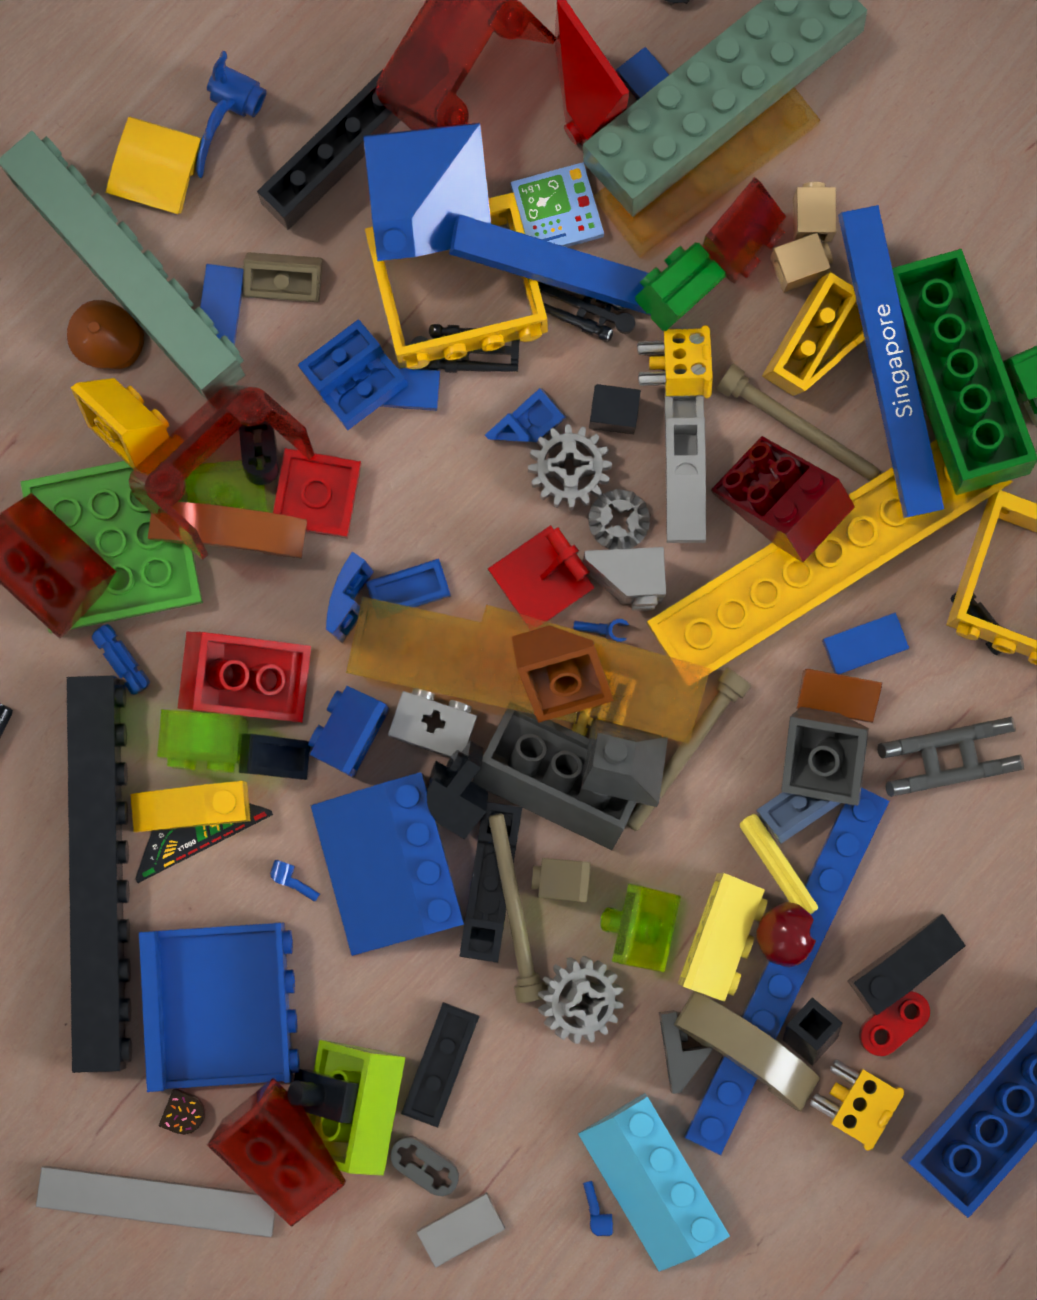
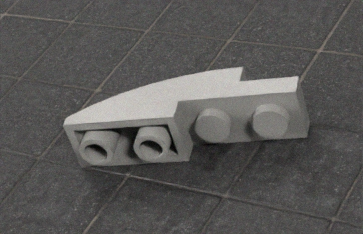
M664 394L667 543H705L706 457L703 395L666 396Z

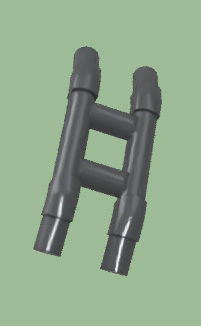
M1013 717L878 744V754L883 759L921 751L926 773L888 781L886 783L887 794L893 797L1024 770L1021 754L979 763L974 740L1015 732L1016 726ZM959 743L963 766L941 771L936 748Z

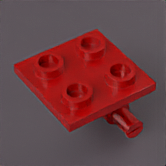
M551 525L488 568V571L530 631L539 628L595 589L586 576L590 571H588L577 555L579 549L575 544L570 545L559 527L553 529Z

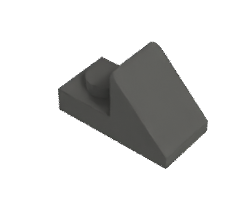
M674 1010L659 1012L670 1091L673 1094L681 1093L712 1052L713 1048L697 1046L682 1049L681 1042H687L688 1035L674 1026L677 1020V1012Z

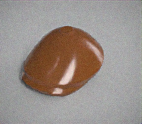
M93 300L81 305L73 313L67 328V341L73 355L86 365L95 368L124 369L131 366L139 357L144 345V333L141 326L122 307L105 300Z

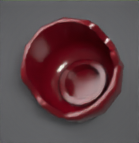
M784 902L769 910L761 918L757 928V941L763 954L771 963L790 968L805 962L816 943V940L810 935V927L814 919L802 906L791 902Z

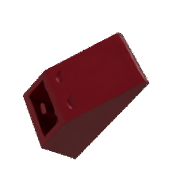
M763 436L711 489L715 496L773 544L802 562L811 555L855 508L839 478Z

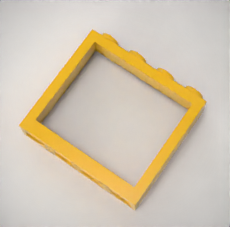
M514 192L488 198L491 224L497 226L508 224L510 230L525 234ZM373 227L365 228L399 369L404 367L420 369L427 366L430 361L441 358L446 360L460 359L466 356L467 352L481 348L483 351H493L503 347L506 342L518 339L522 342H529L540 338L542 333L548 332V320L538 282L522 277L531 311L530 316L406 346L385 262L377 261Z
M999 489L987 500L946 625L957 629L956 634L970 640L984 639L993 643L992 647L997 651L1007 654L1018 652L1028 656V661L1037 665V640L966 614L998 518L1037 533V504Z

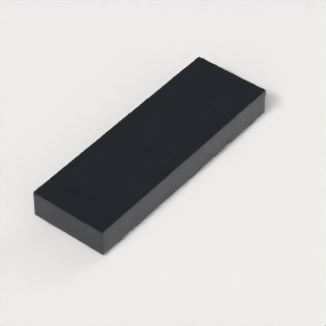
M445 1002L442 1003L403 1107L402 1115L438 1128L480 1015Z

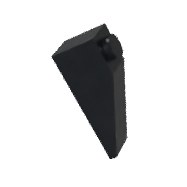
M940 914L850 978L848 983L869 1013L878 1015L908 994L966 945L944 914Z

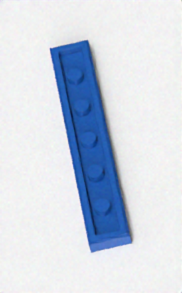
M461 214L455 219L450 255L647 314L635 301V296L644 288L639 282L649 274L648 272Z

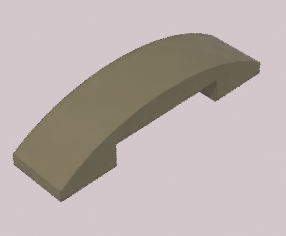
M696 991L692 992L674 1023V1026L705 1047L714 1048L767 1085L769 1092L797 1111H802L820 1079L808 1065L771 1036L736 1013Z

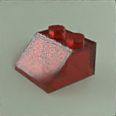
M754 177L705 235L702 247L710 254V259L715 260L726 272V278L735 284L742 275L748 279L761 263L757 256L765 247L772 250L785 234V231L781 228L786 215L763 184Z

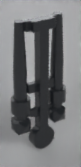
M537 281L540 293L579 308L577 314L574 315L543 303L545 312L581 328L582 332L593 336L595 334L598 335L600 340L609 342L613 337V330L604 325L606 321L616 324V329L622 334H629L635 328V319L631 314L621 313L616 315L611 312V307L618 312H623L625 310L624 307L596 299L595 302L606 306L602 309L591 304L593 299L591 297L585 296L581 300ZM586 312L600 317L599 324L589 318L583 319Z
M432 324L429 327V335L432 339L477 328H460V325L442 327L440 324ZM417 336L412 340L411 345L428 341V339L424 336ZM520 339L512 341L511 346H503L493 351H483L482 348L469 351L461 360H445V358L430 361L427 368L428 370L435 371L443 369L446 373H457V371L518 372ZM469 353L511 355V364L469 361Z

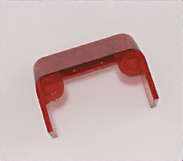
M426 0L378 78L376 85L378 99L411 130L467 124L469 118L467 106L456 93L493 32L504 39L512 40L518 38L554 44L557 37L518 0Z
M228 385L220 389L136 466L129 476V486L135 498L202 560L208 556V553L197 530L172 507L185 493V479L242 425L255 426L266 421L309 460L315 455L306 428L265 391L257 387Z

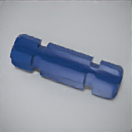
M108 624L103 625L94 631L92 640L99 649H104V657L119 678H125L126 682L124 685L130 693L136 695L142 692L150 684L149 678L143 670L138 671L137 666L139 664L123 642L116 640L118 635Z

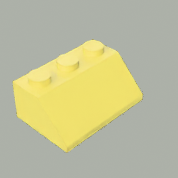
M717 873L677 984L724 1002L727 994L734 996L741 978V974L736 972L741 957L747 959L754 942V936L749 935L753 921H761L768 900L762 898L764 889L731 875Z

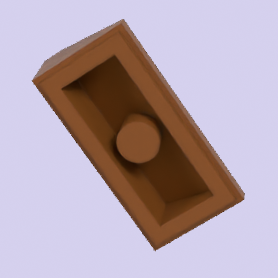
M805 669L802 673L796 709L806 707L840 713L850 719L873 723L882 682Z

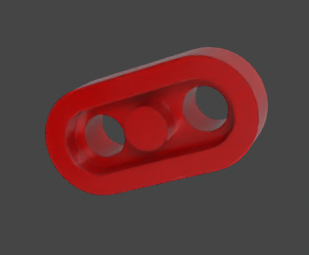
M910 991L880 1014L870 1016L862 1024L859 1031V1040L862 1047L875 1056H887L893 1053L928 1022L930 1017L928 1001L921 994ZM909 1004H914L917 1008V1014L912 1019H908L904 1014V1009ZM879 1029H884L887 1032V1040L882 1044L876 1043L874 1039V1034Z

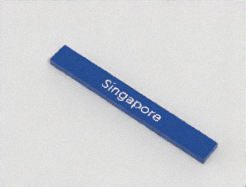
M879 205L841 212L838 214L903 517L907 518L943 510V500Z

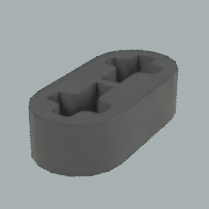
M413 1136L402 1137L394 1144L391 1151V1161L393 1166L403 1175L436 1196H446L456 1189L459 1181V1172L452 1161ZM411 1144L417 1148L415 1155L424 1164L422 1167L413 1161H409L406 1165L400 1162L402 1154L398 1149L401 1146L407 1149ZM428 1165L436 1171H441L443 1167L450 1170L448 1178L452 1182L449 1185L442 1183L439 1187L433 1185L435 1177L425 1169Z

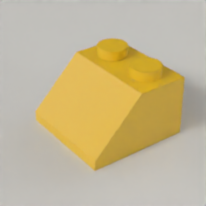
M115 378L79 382L71 387L87 426L137 473L172 444L167 432L169 427L168 421L157 409L154 408L152 411H149L143 405L144 400L132 386L129 385L125 388Z

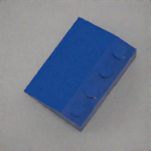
M422 772L310 805L352 956L464 925L438 826L427 805L428 791Z

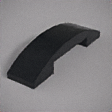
M487 802L486 813L480 822L459 957L498 963L506 916V904L489 816L499 813L504 815L514 864L522 807Z

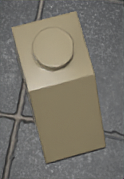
M542 858L541 866L533 865L531 889H539V898L587 902L591 862Z

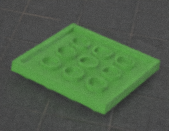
M172 451L160 453L138 473L125 461L20 481L49 633L52 634L203 603L192 543L179 544L148 540L153 500L183 502L175 455Z

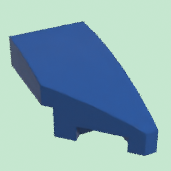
M539 388L512 414L508 413L485 436L490 440L538 442L540 436L544 438L550 433V429L556 428L567 417L546 392Z

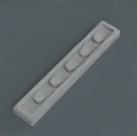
M42 1166L36 1207L272 1237L278 1196Z

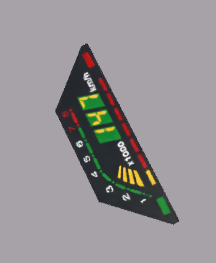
M249 803L251 821L152 831L136 876L137 883L272 816V811Z

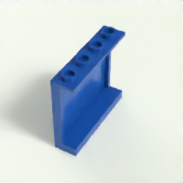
M285 922L139 932L147 1092L175 1088L279 1081L290 1083L293 1080V1073H299L300 1061L298 1049H292L291 1033H297L296 1009H289V994L295 993L294 970H287L286 954L293 953L292 931L285 930Z

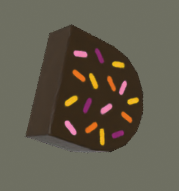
M175 1088L172 1090L159 1127L177 1134L185 1135L192 1133L204 1121V1105L194 1095Z

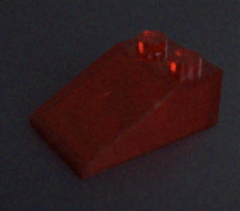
M272 1078L222 1119L207 1146L292 1227L345 1185L346 1180L303 1107L292 1105L287 1097L288 1091Z

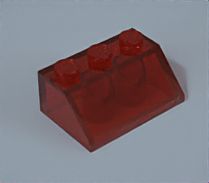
M30 493L0 514V584L60 639L102 596L117 571L37 497Z

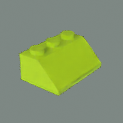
M319 1040L314 1071L359 1083L352 1124L339 1123L305 1113L297 1157L350 1174L384 1176L405 1057L376 1049Z

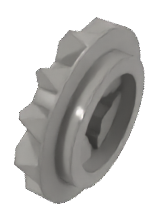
M615 489L603 493L593 503L588 518L589 528L595 540L608 549H631L638 545L646 536L650 524V515L645 501L641 500L633 491ZM610 506L620 514L625 511H633L626 519L627 529L630 533H627L619 525L611 526L608 529L605 528L613 519Z

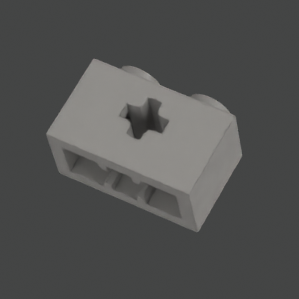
M413 687L412 693L402 691L388 732L390 738L451 758L456 750L461 752L470 742L477 721V715L470 713L471 706L455 700H450L448 706L435 702V694ZM434 713H439L441 722L445 723L444 729L436 728L434 733H429L428 725L423 722L424 718H432Z

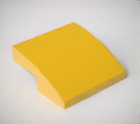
M131 116L128 117L116 151L105 193L175 214L182 213L190 176L194 175L202 138Z

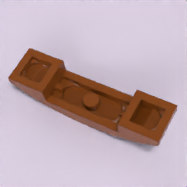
M153 500L148 540L259 551L267 555L302 559L307 520L235 507Z

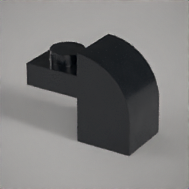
M470 741L462 752L456 750L446 766L435 761L431 769L427 792V805L433 818L440 825L463 839L468 836L486 813L488 791L471 782L482 767L484 751L483 747L473 741Z

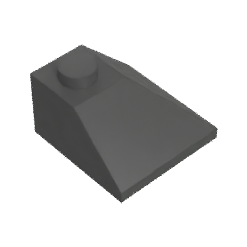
M800 707L790 716L781 792L858 806L860 803L869 728L840 713Z
M593 718L581 789L657 807L660 799L668 737Z

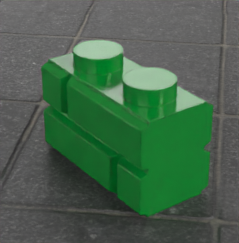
M695 242L686 251L680 245L664 260L668 265L665 270L661 272L655 267L639 282L644 288L635 296V301L647 314L650 313L651 319L662 331H667L726 277V272L715 260L710 259V254L700 243Z

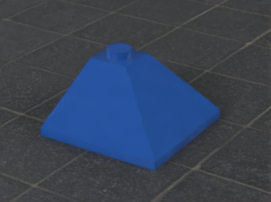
M480 123L363 136L377 261L418 257L450 250L454 222L459 214L491 224Z

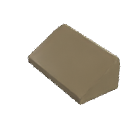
M248 252L244 258L243 297L319 302L322 258Z

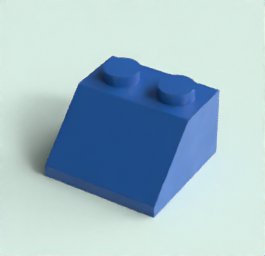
M346 686L343 693L337 690L333 695L326 710L332 714L325 727L317 726L308 745L313 747L310 753L312 757L354 778L390 709L385 703Z

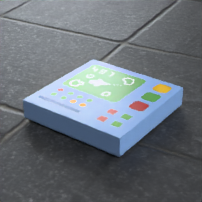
M584 162L510 182L526 235L564 247L604 237V231Z

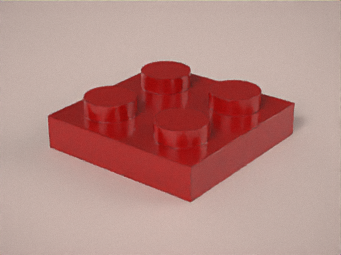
M285 448L273 513L306 519L307 532L348 539L362 465L361 461Z

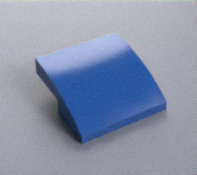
M359 319L298 364L305 377L347 431L409 385L406 378L384 353L381 345Z
M353 551L337 577L327 612L326 630L341 643L344 642L364 613L363 609L354 600L374 573L369 564Z

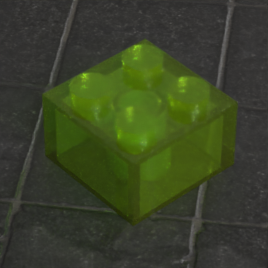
M161 709L157 757L166 760L167 767H172L173 769L196 770V763L207 764L206 770H211L212 772L235 773V766H239L242 734H248L249 720L241 715Z

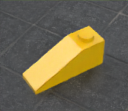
M244 781L204 784L130 794L134 833L251 821L248 785Z

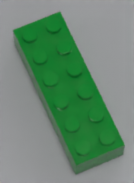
M962 249L892 268L918 389L955 494H963L1029 475L1037 463V454Z

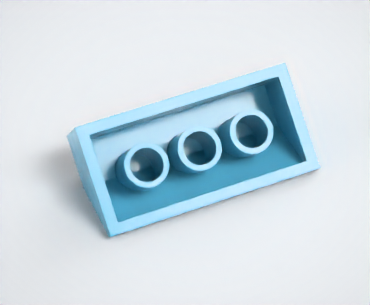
M646 1093L578 1133L659 1272L693 1259L730 1237Z

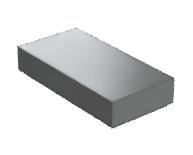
M484 1193L417 1230V1234L436 1268L505 1230V1226L488 1194Z

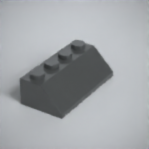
M510 701L483 756L481 769L472 780L473 783L610 850H613L636 804L633 801L581 789L589 738L551 720L538 723L534 712Z

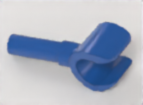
M616 619L608 624L574 621L573 630L598 633L599 635H605L606 639L611 643H620L627 640V638L615 637L612 628L616 624L619 626H629V623L623 619Z
M275 860L270 872L273 881L289 886L315 902L320 893L301 881L291 878L295 866Z
M593 1182L583 1183L590 1208V1229L592 1233L596 1236L612 1235V1214L599 1213V1203Z

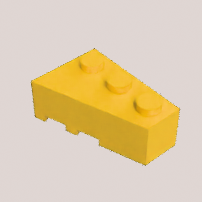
M832 272L818 279L762 375L763 378L792 396L798 395L810 388L841 361L846 354L865 340L854 287Z

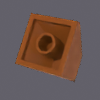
M550 625L511 636L517 670L538 723L614 701L593 640Z

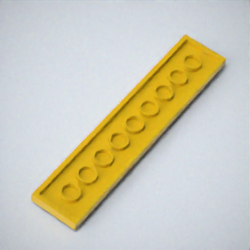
M935 440L930 445L943 500V510L904 518L892 467L849 494L855 508L804 562L771 543L648 620L646 624L688 688L985 501L999 489H1004L1013 481L1008 480L956 495L937 440Z

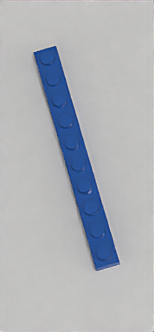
M862 787L858 806L843 803L804 885L818 905V909L811 914L814 920L810 927V935L816 940L812 951L805 962L790 968L771 963L768 960L741 1016L775 1040L889 804L888 800ZM723 1055L684 1137L721 1155L757 1078Z

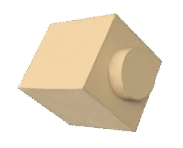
M808 182L803 184L802 187H797L793 196V241L818 233L821 242H832L836 234V187H825V183Z
M818 233L775 247L770 257L783 293L817 281L828 274L831 269L830 264L833 263L830 248L826 242L821 243Z

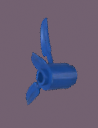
M226 51L221 52L219 59L214 64L212 75L207 85V91L211 92L210 101L217 105L209 117L198 151L196 173L199 178L203 177L205 161L211 141L225 113L230 110L243 117L246 115L255 117L266 97V89L260 87L258 81L226 66Z

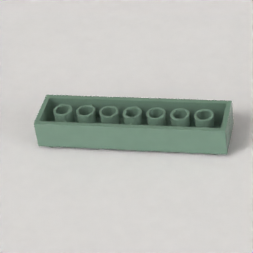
M762 0L583 144L584 164L630 215L634 217L864 31L867 9L858 0Z
M30 131L0 157L1 168L32 206L208 403L212 405L245 376L240 366L244 360L239 355V350L227 336L224 335L220 339L216 336L219 332L213 326V321L199 306L195 310L191 308L194 304L188 298V293L174 278L169 282L166 280L169 276L162 269L163 266L148 249L144 253L141 252L144 248L137 241L138 238L123 221L118 225L116 224L118 219L112 213L113 210L98 193L91 197L93 191L86 184L85 178L72 164L68 165L55 144L47 136L40 140L33 131Z

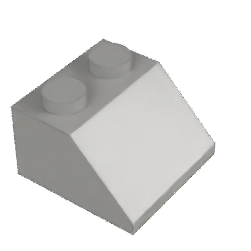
M664 547L589 550L584 552L582 562L590 571L589 575L622 605H632V611L654 610L655 605H658L657 603H662L666 595Z

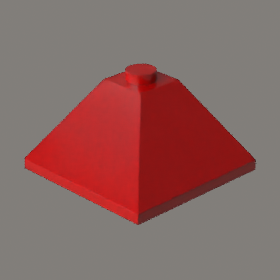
M557 0L554 42L566 122L564 129L573 144L577 145L580 143L583 147L587 140L627 109L629 90L566 0Z

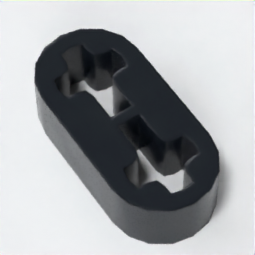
M263 414L249 415L243 419L239 427L242 465L246 478L251 483L266 485L274 481L279 474L276 434L272 420L268 416ZM262 429L261 442L255 443L253 437L254 430ZM258 456L264 457L265 464L262 470L256 469Z

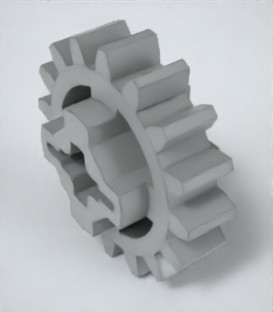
M567 424L564 434L559 435L555 428L550 429L551 439L549 441L541 436L538 438L537 443L541 451L531 450L530 457L536 460L537 463L528 465V473L538 475V477L531 481V485L533 488L540 486L544 488L540 495L542 500L550 495L553 496L554 507L558 508L562 500L567 501L569 510L574 509L575 500H580L586 507L589 505V494H593L598 498L602 495L598 484L609 483L610 478L602 473V471L609 470L612 467V462L602 460V457L608 453L607 446L596 447L599 440L597 434L590 439L586 438V427L582 426L578 434H574L570 424ZM562 444V451L555 458L545 460L553 448ZM576 444L583 446L592 456H584L576 449ZM571 459L574 466H580L575 468L574 475H567L566 469L559 468L565 465V460ZM595 474L592 481L586 487L578 490V483L584 476ZM546 476L557 479L563 485V491L554 487Z
M582 956L580 964H578L575 959L569 957L566 963L567 968L563 969L557 964L553 966L556 973L553 979L544 976L543 981L549 987L547 991L538 992V996L546 1001V1004L541 1005L538 1011L544 1016H549L544 1021L545 1026L551 1030L555 1029V1034L564 1040L566 1037H569V1040L579 1044L583 1035L589 1042H594L595 1031L598 1030L606 1035L608 1030L605 1024L608 1021L618 1022V1018L612 1013L614 1009L623 1008V1003L615 999L616 995L623 992V988L613 984L618 976L611 970L606 971L607 965L597 960L593 963L592 959ZM585 975L595 977L600 984L589 983ZM562 1016H572L576 1020V1024L565 1022Z

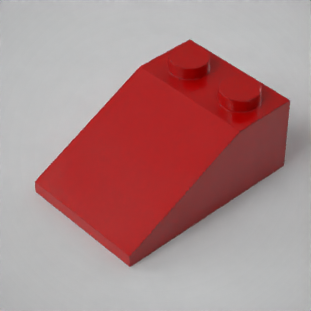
M186 631L177 709L303 723L311 646L208 632Z

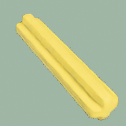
M756 814L746 817L739 824L741 830L789 902L799 904L809 914H813L818 909V905Z

